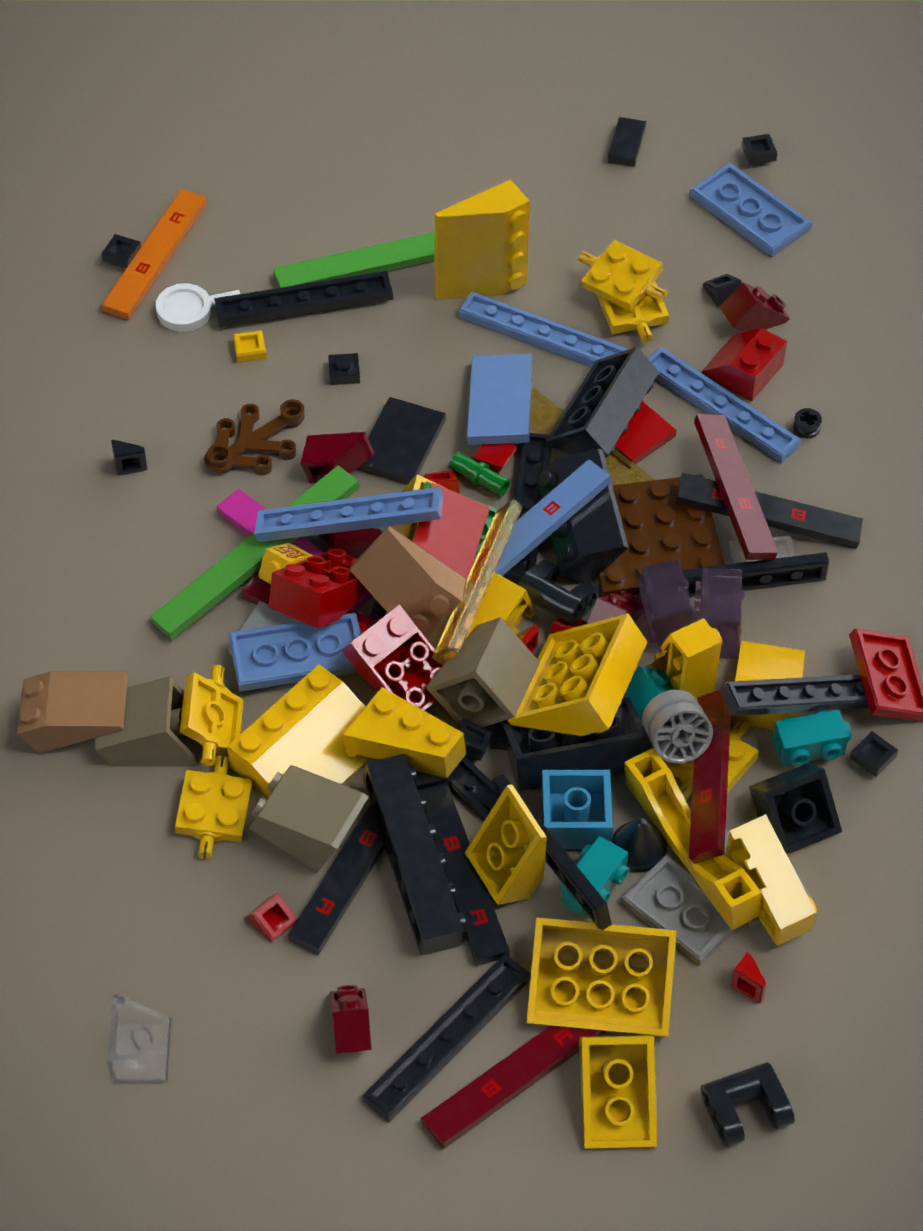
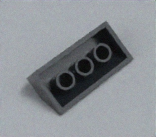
M638 346L596 360L545 443L548 447L569 455L601 449L605 458H607L614 452V445L619 437L628 429L627 424L632 416L639 411L640 403L644 396L653 388L652 383L659 374L658 370Z
M593 449L555 458L537 476L542 499L589 459L609 474L603 450ZM612 483L551 534L561 575L591 583L629 548Z
M630 697L622 698L612 725L602 733L578 736L513 726L508 722V719L502 721L511 772L519 791L542 787V770H610V774L625 771V761L648 751L647 733Z

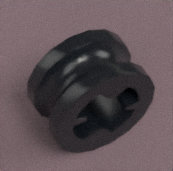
M811 408L799 410L794 418V432L805 439L816 437L821 429L822 417L820 413Z

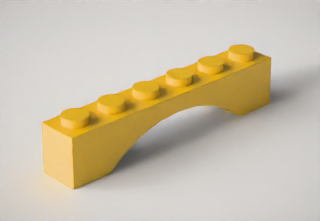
M652 748L625 761L626 786L730 929L734 930L761 916L762 892L743 867L735 864L725 854L696 864L688 858L691 809L682 795L671 770L656 750Z

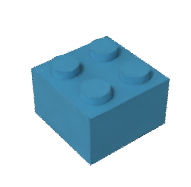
M542 770V823L563 849H584L587 844L592 846L599 836L611 842L613 823L610 770Z

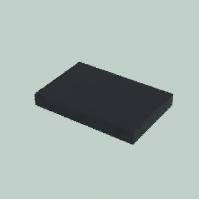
M389 397L368 437L374 450L373 457L357 469L408 484L417 474L419 475L446 421V413Z

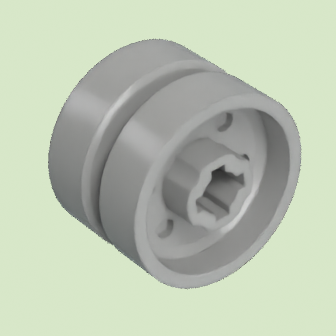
M683 690L665 691L655 696L644 709L642 715L643 727L656 752L665 761L671 763L690 762L702 755L709 747L713 736V728L708 717L692 694Z

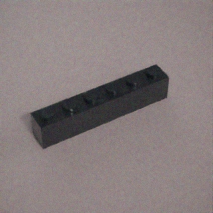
M405 754L366 762L363 780L420 955L460 947L463 933L467 931L464 914L457 911L455 905L457 900L454 884L448 882L445 875L447 870L445 857L442 852L438 853L436 849L437 836L433 823L428 824L425 816L427 805L423 794L418 795L415 786L417 785V774L414 766L408 765Z

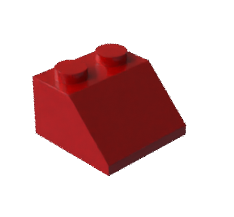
M763 328L735 334L702 370V374L721 386L753 401L783 366L787 341Z

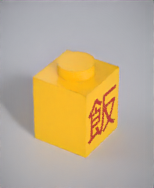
M289 542L266 548L258 577L271 584L272 572L285 568L288 564H296L307 560L308 557L313 555Z

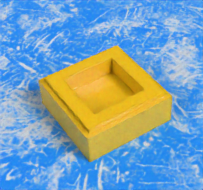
M262 330L233 334L237 363L267 359Z

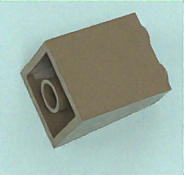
M499 617L477 625L429 682L427 689L458 724L465 718L480 727H485L516 716L539 661L506 622Z
M171 676L127 687L124 728L121 731L96 737L94 744L98 754L103 756L112 766L198 765L200 743L179 732L184 690Z
M290 765L284 774L277 771L269 783L267 789L272 792L267 800L261 797L250 813L256 818L249 829L315 872H318L337 850L369 796L358 790Z

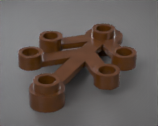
M295 399L283 402L280 406V416L253 431L254 423L260 418L259 408L252 403L245 404L241 408L242 424L239 440L229 447V438L235 435V423L229 418L219 420L217 422V442L207 450L204 456L206 468L214 473H224L232 467L253 468L258 475H267L272 471V460L268 455L261 454L251 457L240 454L245 451L278 453L279 457L283 460L295 458L296 444L294 441L289 439L282 441L265 439L286 426H299L305 418L304 405Z

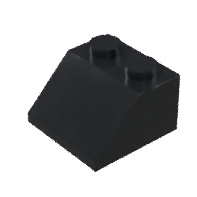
M806 763L749 786L758 818L766 814L786 854L843 832L827 775L823 768Z

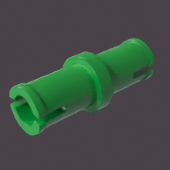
M459 451L451 458L449 468L469 478L471 484L475 486L481 485L500 497L504 496L508 491L511 481L489 469L488 464L484 462L478 463Z

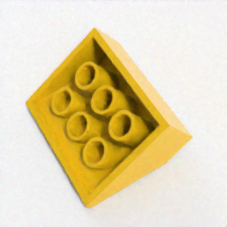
M511 179L434 213L435 296L437 299L468 297L471 291L484 296L503 295L527 284L530 200Z
M627 613L549 634L537 658L539 661L538 667L516 716L508 719V722L513 726L578 736L602 733L608 730L612 725L614 716L647 645V640L630 615Z
M318 664L227 746L230 768L242 778L253 779L252 785L267 797L272 792L267 787L277 771L284 774L290 765L345 785L366 765V762L373 759L357 755V758L346 756L343 734L364 710L365 705L342 680Z
M536 917L527 1024L668 1037L677 930L612 924L601 931L592 922Z

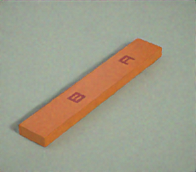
M184 189L178 192L103 302V312L126 320L131 318L206 207V196Z

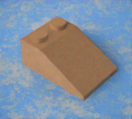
M390 526L350 567V571L388 613L400 604L425 638L463 600L466 579Z
M49 671L23 679L17 735L40 754L123 730L128 674L125 671Z

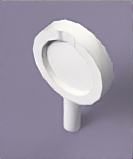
M189 283L175 284L167 287L159 294L156 300L157 318L161 325L171 331L191 332L201 328L209 321L212 314L211 308L215 307L214 298L238 295L240 291L238 289L209 296L206 290L198 285Z

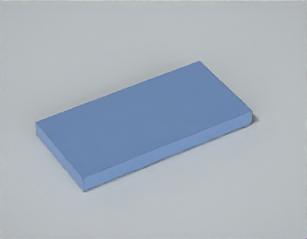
M730 162L690 189L689 197L770 257L778 254L811 230L812 227L810 220Z
M532 354L472 356L467 429L468 445L529 442Z
M356 613L345 614L339 621L319 629L302 622H294L229 633L239 692L299 682L318 664L335 676L358 673L341 652L345 646L361 635Z

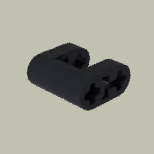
M544 559L522 576L518 586L527 591L532 604L572 625L594 607L600 594V588L587 581H583L571 591H568L555 584L560 571L559 567Z
M769 1062L700 1086L703 1103L725 1147H730L745 1140L744 1129L735 1108L760 1100L769 1121L775 1129L786 1127L795 1122L791 1103Z

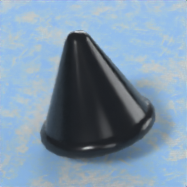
M638 818L623 824L615 831L611 843L628 852L627 867L632 871L642 872L651 870L667 853L666 839L657 827L650 824L644 818Z

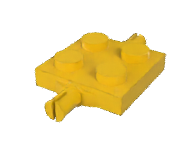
M613 240L599 257H595L586 251H582V254L580 253L578 257V262L591 267L581 280L582 288L629 311H632L635 305L648 295L660 302H663L667 297V290L654 285L655 280L663 271V263L616 240Z
M597 295L612 334L636 330L641 342L646 343L647 340V343H649L653 339L649 327L669 323V313L664 301L660 302L649 295L641 299L632 311Z
M213 665L211 667L210 679H206L195 672L185 678L179 732L202 745L201 763L205 766H213L215 764L216 752L229 758L227 746L241 734L244 699L231 693L224 686L225 668L221 665Z
M739 719L730 730L727 794L758 759V749L741 740L743 735L750 729L749 724L746 721L743 723L742 719ZM694 760L686 763H671L667 761L666 765L672 774L682 781L683 785L680 787V791L687 801L692 795Z
M222 755L216 757L214 772L206 773L186 770L175 824L176 834L190 835L201 840L197 856L203 859L205 848H207L206 860L212 858L214 842L230 841L242 843L253 779L227 775L229 758L224 756L221 767Z

